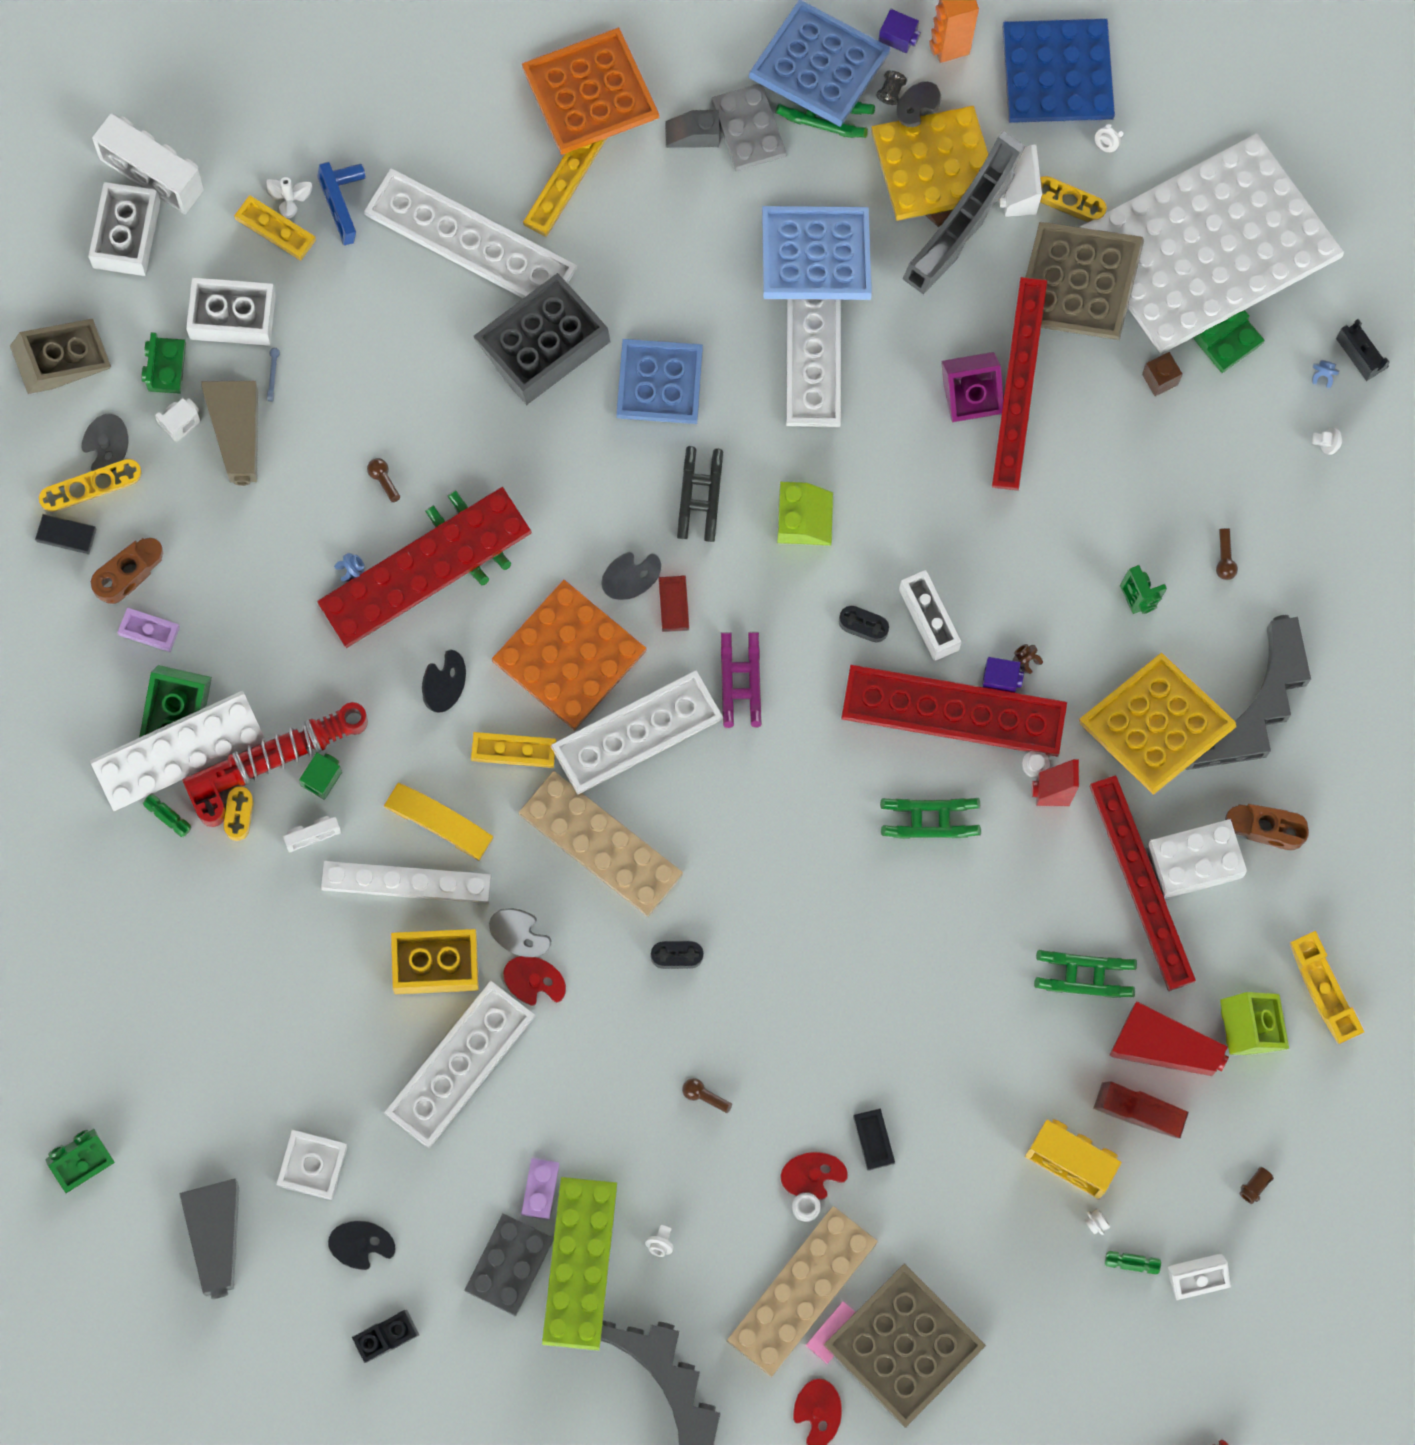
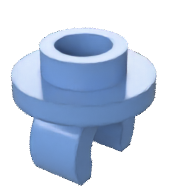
M1320 360L1319 364L1314 363L1313 368L1318 371L1312 377L1313 384H1317L1320 376H1326L1328 378L1326 388H1330L1333 384L1332 375H1339L1340 372L1335 369L1336 364L1325 360Z
M347 553L343 556V561L337 562L334 567L338 570L346 567L347 573L340 579L343 582H349L364 572L365 565L358 555Z

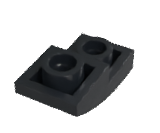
M403 1310L387 1320L358 1333L352 1339L363 1362L367 1363L420 1335L408 1310Z

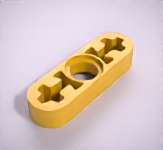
M1040 177L1041 188L1045 185L1049 186V191L1046 194H1042L1040 203L1085 222L1100 219L1105 215L1107 206L1101 198L1052 177ZM1058 189L1060 190V192L1058 195V199L1055 200L1054 197ZM1066 194H1071L1076 197L1077 203L1068 206L1064 204L1062 197ZM1084 200V206L1082 210H1079L1081 202ZM1093 206L1098 207V212L1095 215L1090 214V209Z

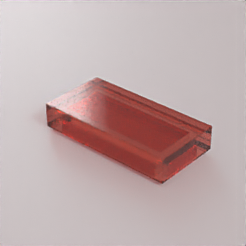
M686 575L658 577L662 632L689 630Z

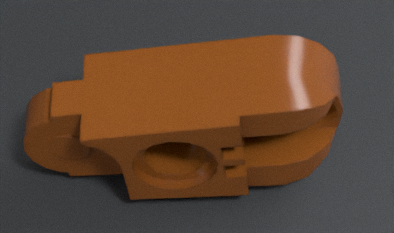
M142 538L138 542L135 540L96 570L90 581L95 596L108 604H116L123 600L150 576V571L162 561L163 548L161 543L155 538ZM128 564L136 565V569L131 573L123 572L124 567ZM109 581H112L111 587H104Z
M1239 804L1232 807L1225 817V820L1231 819L1235 834L1245 836L1251 841L1284 850L1299 849L1309 836L1306 819L1298 813L1288 812L1287 810L1253 804ZM1259 821H1268L1272 826V830H1263L1259 825ZM1292 829L1295 832V836L1287 834L1286 831Z

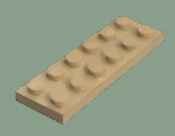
M555 771L549 775L518 812L519 816L647 917L650 916L683 875L681 870L583 793L577 795L574 787Z
M833 1206L730 1335L727 1342L772 1377L878 1241Z

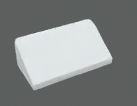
M1222 1254L1168 1266V1273L1176 1300L1231 1287L1228 1264Z

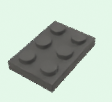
M502 1213L464 1291L516 1317L554 1238Z

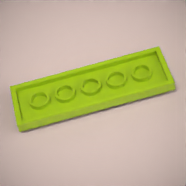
M561 1177L542 1345L600 1351L617 1182Z

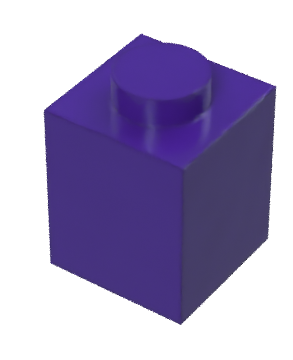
M890 8L880 29L878 41L907 54L911 45L916 46L921 32L918 31L919 20Z
M988 657L985 664L982 687L1015 693L1016 688H1021L1024 672L1019 671L1021 662Z

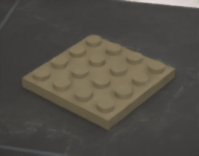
M1039 222L1025 278L1047 280L1041 328L1120 340L1142 252L1143 237Z
M905 1263L824 1344L828 1351L904 1428L986 1346Z

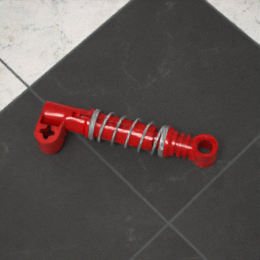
M355 702L346 703L340 710L336 711L335 716L332 713L329 714L330 718L328 719L324 716V721L312 718L303 721L302 732H298V729L294 730L290 727L289 732L280 736L276 733L275 738L266 742L262 739L261 745L254 748L248 745L247 751L240 754L235 751V753L228 755L227 760L183 778L184 786L202 823L209 827H216L224 822L226 808L219 794L220 792L236 785L244 786L248 783L250 784L251 778L257 781L258 775L265 772L270 775L271 770L279 766L284 769L285 763L292 760L298 763L299 757L306 754L312 756V749L316 750L317 753L319 751L322 752L330 744L329 740L332 739L335 742L338 736L339 739H342L343 734L347 737L351 734L357 735L365 731L368 725V718L363 706ZM351 713H358L361 716V719L356 724L346 722V718ZM216 794V797L209 799L215 809V815L210 816L204 802L198 805L196 803Z

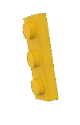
M251 195L248 196L234 215L235 220L300 261L316 241L314 235Z
M473 732L471 761L554 768L555 753L551 745L556 743V739Z

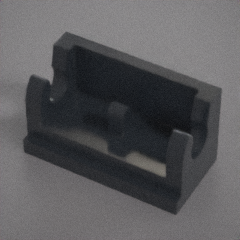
M1357 319L1352 326L1348 327L1346 325L1341 328L1336 340L1364 379L1368 381L1389 367L1390 361L1387 357H1382L1361 328V321Z

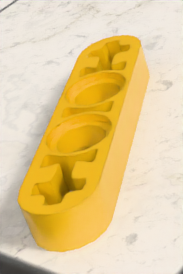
M125 459L42 489L39 494V503L46 511L56 512L137 483L142 475L141 467L135 460ZM126 465H130L131 469H137L133 473L134 477L132 479H129L127 475L118 477L121 481L119 484H116L115 476L111 471L116 469L117 474L123 473ZM100 474L109 475L111 478L109 487L99 488L95 482L97 476ZM81 483L85 486L83 496L76 498L70 494L72 484ZM65 487V494L70 501L64 503V498L62 497L55 500V506H51L50 503H44V500L48 498L47 494L49 492L57 496L62 494L60 488Z

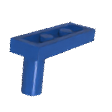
M330 162L319 164L317 177L344 246L353 244L356 230L339 186L365 179L364 168L360 163L333 171Z

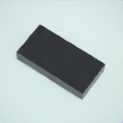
M43 514L35 540L38 543L90 554L97 529L95 526Z
M881 1108L853 1115L867 1171L894 1165L895 1159Z

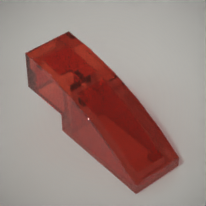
M1112 1081L1102 1082L1093 1108L1128 1123L1177 1139L1181 1138L1189 1114L1188 1111L1141 1091L1135 1092Z

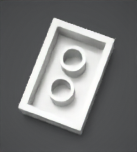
M107 182L103 183L89 251V259L94 269L146 276L160 207L157 190Z
M192 278L186 327L190 340L270 346L276 299L273 284Z
M1231 819L1153 839L1147 846L1151 864L1164 899L1239 880L1247 872Z

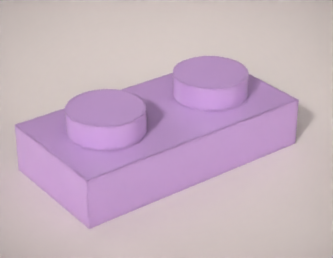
M127 607L117 633L119 636L171 652L180 626L179 624Z
M531 1158L522 1216L550 1220L560 1163Z

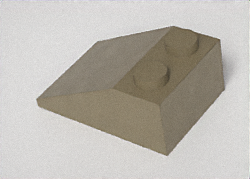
M93 319L19 332L10 345L28 394L53 390L111 368Z

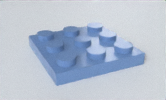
M622 339L617 418L697 424L703 345Z

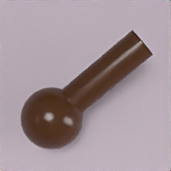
M375 458L368 463L367 472L371 478L380 482L392 503L397 502L401 496L387 475L389 471L388 464L383 459Z
M1230 528L1219 529L1221 561L1216 566V573L1223 580H1231L1236 576L1238 567L1232 560Z
M690 1078L683 1084L682 1092L688 1100L695 1101L701 1099L725 1113L731 1110L732 1103L706 1090L704 1084L699 1079Z

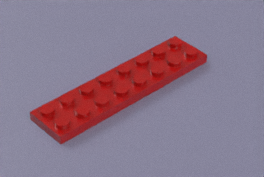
M502 486L366 570L359 577H355L324 596L317 603L347 649L473 569L532 534V531Z
M850 665L841 720L1026 752H1040L1058 757L1067 702Z

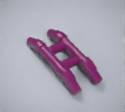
M721 632L723 726L725 728L734 726L733 699H750L751 726L755 728L760 727L762 719L759 632H748V662H732V632ZM733 673H749V688H733Z

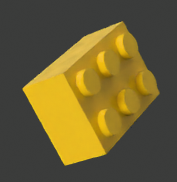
M476 929L391 933L392 985L394 994L479 991Z
M1047 1119L1032 1142L1025 1158L1099 1200L1108 1189L1122 1163L1117 1160L1118 1155L1107 1148L1102 1150L1092 1145L1093 1141L1080 1133L1075 1136L1068 1132V1127L1064 1123L1053 1119L1052 1122Z

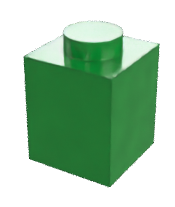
M316 752L299 779L301 787L325 800L342 774L341 767L338 765L339 761L327 753L322 756Z

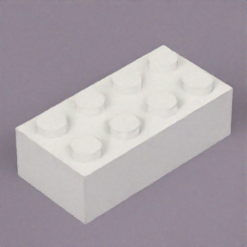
M111 113L92 137L100 160L143 188L157 190L160 199L185 215L204 191L198 166L188 158L183 160L177 156L174 149L166 144L163 146L158 144L150 133L145 130L138 131L123 116L118 118Z

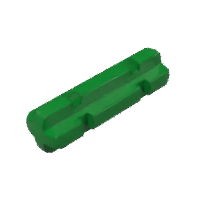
M154 794L147 796L143 802L147 810L154 812L153 814L169 828H174V832L180 837H185L190 832L192 827L186 820H181V817L164 802L161 803L160 799Z
M1107 1251L1105 1266L1112 1268L1120 1266V1269L1144 1272L1145 1270L1149 1274L1157 1275L1161 1270V1260L1152 1257L1146 1259V1256L1127 1253L1119 1255V1252Z

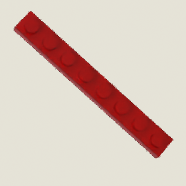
M1020 277L992 488L1019 491L1047 280Z
M1117 776L1091 783L1089 786L1168 992L1195 983L1196 979Z

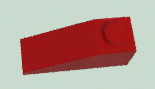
M1073 759L1039 772L1036 781H1032L1031 786L1032 797H1036V806H1070L1079 788V759Z

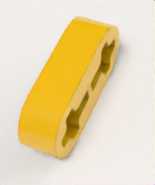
M245 787L232 789L227 797L224 830L226 835L235 841L246 838L250 831L254 801L251 792ZM240 794H244L248 802H243L241 811H237V803L233 800L234 798H239ZM236 816L240 817V824L244 829H239L238 833L234 834L232 828L229 827L230 825H235Z

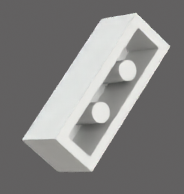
M924 570L901 580L899 591L933 661L959 651L961 640L927 571Z

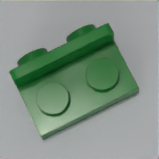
M151 332L150 341H145L144 355L148 357L147 366L142 367V382L146 383L148 392L181 394L186 350L185 339L158 338L157 333Z
M1140 565L1129 568L1120 584L1133 614L1140 611L1142 614H1147L1155 610L1167 590L1165 584L1150 589V578L1145 571L1142 572Z
M95 1129L81 1131L74 1136L73 1142L65 1147L60 1145L49 1152V1157L45 1159L49 1169L65 1193L70 1192L115 1163Z

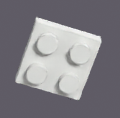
M292 1130L276 1185L333 1200L348 1145Z

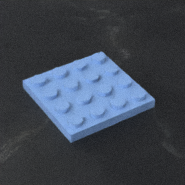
M762 206L764 299L871 300L869 207Z

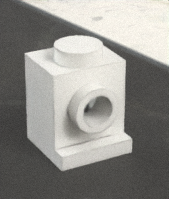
M182 398L178 403L173 402L166 408L164 415L160 412L155 415L158 425L176 443L200 423L197 413L199 408L189 398L187 400Z

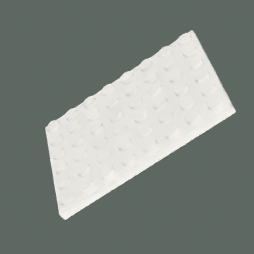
M1257 133L1105 213L1102 218L1092 220L1080 226V228L1143 237L1144 243L1128 309L1160 354L1169 351L1210 327L1223 322L1229 317L1342 258L1344 253Z

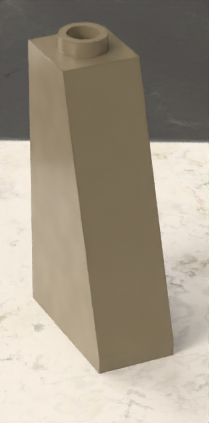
M201 381V387L229 481L239 486H246L250 482H257L258 387L256 381Z

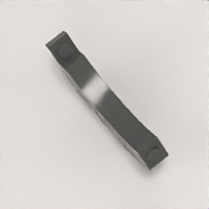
M1280 615L1274 617L1273 621L1270 622L1267 627L1269 642L1267 671L1256 699L1235 720L1236 728L1189 765L1186 770L1267 758L1271 748L1266 725L1287 722L1291 712L1286 690L1306 687L1311 680L1298 617L1290 618L1289 615Z

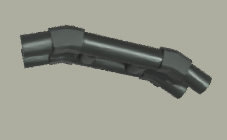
M694 446L686 447L677 538L688 539L690 510L706 511L704 541L715 542L723 450L719 448L713 450L710 475L694 474L697 450ZM693 484L709 486L708 501L692 499Z

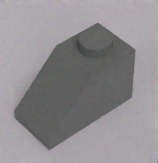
M691 110L665 121L666 148L719 147V110Z

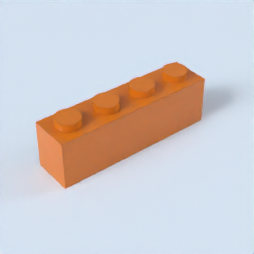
M939 0L938 5H936V17L933 18L934 28L931 29L932 39L929 40L932 54H937L940 63L970 55L979 12L976 0Z

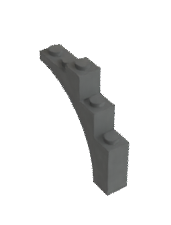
M1005 131L998 136L984 164L956 207L929 242L909 263L902 278L905 282L924 295L958 259L965 242L983 225L990 208L1008 190L1015 175L1013 171L1025 148L1022 143Z
M603 1321L601 1341L611 1344L632 1356L649 1371L662 1388L672 1408L678 1430L679 1445H714L721 1412H716V1406L699 1403L698 1407L693 1406L700 1372L695 1371V1365L678 1362V1367L672 1365L679 1331L674 1330L675 1325L658 1322L657 1326L651 1325L649 1336L643 1335L644 1330L627 1327V1331L616 1329L615 1323Z

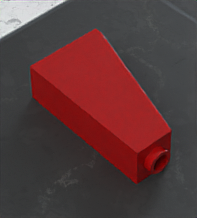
M1137 1001L1133 1005L1109 1056L1117 1059L1213 1076L1217 1070L1222 1072L1229 1056L1225 1055L1227 1046Z

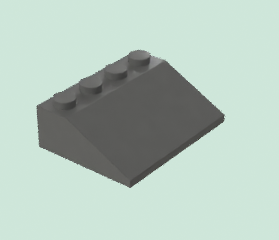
M558 273L473 336L510 388L526 405L610 343L608 327Z

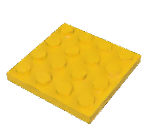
M974 105L920 116L921 124L916 127L904 126L900 121L871 126V133L896 221L953 210L963 197L988 157Z
M1162 652L1079 719L1080 725L1153 795L1236 728V722Z

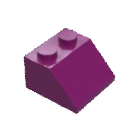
M994 352L941 361L943 385L952 422L1002 414L1004 398L1001 365Z

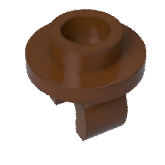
M1024 644L1014 652L1015 656L1012 661L1021 662L1020 668L1024 673L1031 674L1033 672L1029 667V662L1032 659L1037 665L1043 664L1042 658L1036 654L1038 649L1035 645L1028 646V644Z

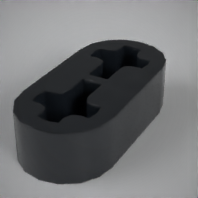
M847 606L840 612L839 625L845 632L875 643L882 642L888 636L889 623L884 617L856 606ZM851 613L855 614V620L862 622V624L853 622L852 625H848L847 619L844 616L849 617ZM876 623L881 624V630L884 632L879 631L878 634L875 635L872 633L873 629L871 627L866 626V624L874 627Z
M693 941L658 942L652 947L650 954L652 963L661 969L696 968L702 963L704 956L703 948L700 944ZM664 948L666 953L676 954V956H669L665 962H661L660 957L655 956V954L660 953V949ZM689 948H693L694 953L699 954V956L694 957V961L690 962L688 957L679 956V954H686Z

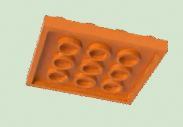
M619 27L522 63L523 72L561 155L659 119V112Z
M563 580L494 655L492 662L575 731L642 657L647 648L566 580Z

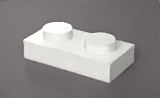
M325 816L315 820L314 825L303 828V826H298L290 829L283 838L288 851L292 852L340 834L341 831L336 817L330 818Z

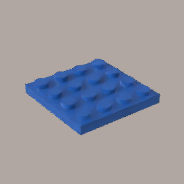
M1108 18L1003 22L1009 123L1114 120L1115 110Z

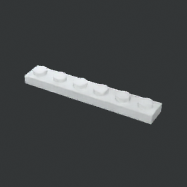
M324 861L321 889L323 891L489 904L491 874Z

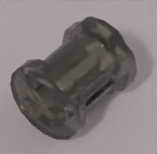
M887 70L884 74L885 81L882 89L877 91L876 97L885 104L897 105L899 102L898 95L902 86L906 85L907 78L900 72Z

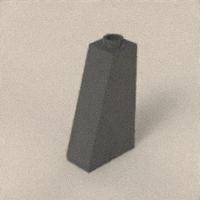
M235 1178L179 1193L202 1292L205 1296L211 1295V1299L225 1297L228 1295V1290L234 1289L239 1184Z

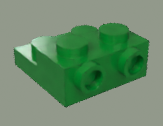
M1245 310L1193 337L1194 341L1221 373L1231 368L1265 341L1248 321L1250 316Z

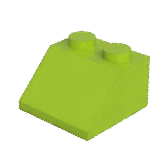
M780 481L777 543L831 546L833 492L810 483Z
M1245 992L1220 999L1221 1017L1224 1021L1226 1044L1230 1055H1251L1289 1049L1280 994Z

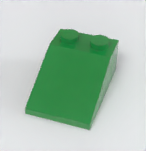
M161 665L153 669L150 674L139 738L205 708L212 677Z

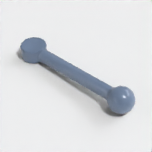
M272 348L269 352L272 359L267 401L272 402L274 400L277 357L280 355L278 348Z

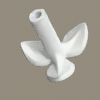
M283 177L281 181L275 179H268L266 181L267 190L271 197L276 200H285L278 207L279 214L287 219L293 217L298 210L293 201H305L313 187L312 182L305 181L295 184L292 188L291 180L288 177Z

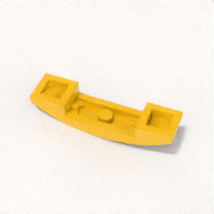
M397 783L384 804V807L406 820H412L454 844L455 848L480 861L493 839L492 835L462 815L401 783Z
M1313 931L1290 942L1305 985L1337 1043L1341 1044L1364 1033L1353 1007H1349L1326 960L1328 955L1317 932Z

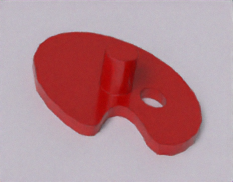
M520 956L510 960L504 968L505 984L510 992L525 1004L536 1005L537 994L541 991L546 993L556 1003L563 1000L566 993L564 978L549 962L537 957ZM544 978H550L553 982L552 985H545L543 982Z
M822 1152L798 1155L785 1164L781 1172V1183L788 1193L796 1197L802 1193H811L818 1200L825 1199L828 1195L823 1186L824 1181L832 1180L845 1183L848 1178L847 1168L844 1163L837 1157ZM821 1166H829L830 1172H822L820 1169Z
M814 1379L808 1382L798 1394L794 1404L793 1420L796 1424L804 1421L811 1423V1430L806 1439L807 1445H827L834 1438L840 1426L842 1405L837 1390L830 1382L825 1379ZM821 1421L827 1423V1428L824 1431H820L818 1427Z

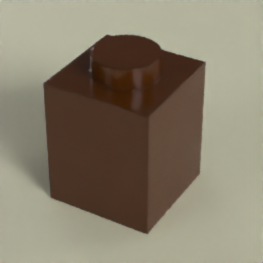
M1170 352L1147 362L1142 373L1154 396L1178 386L1183 375Z

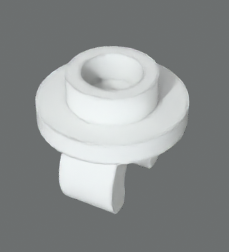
M1111 124L1100 128L1095 134L1097 146L1105 152L1117 150L1124 134L1122 131L1118 134L1111 128Z
M1329 428L1323 431L1322 434L1313 433L1312 444L1321 446L1323 453L1332 455L1341 447V433L1336 428Z
M661 1225L657 1236H649L645 1244L653 1255L664 1257L665 1255L672 1254L674 1246L668 1241L672 1228Z

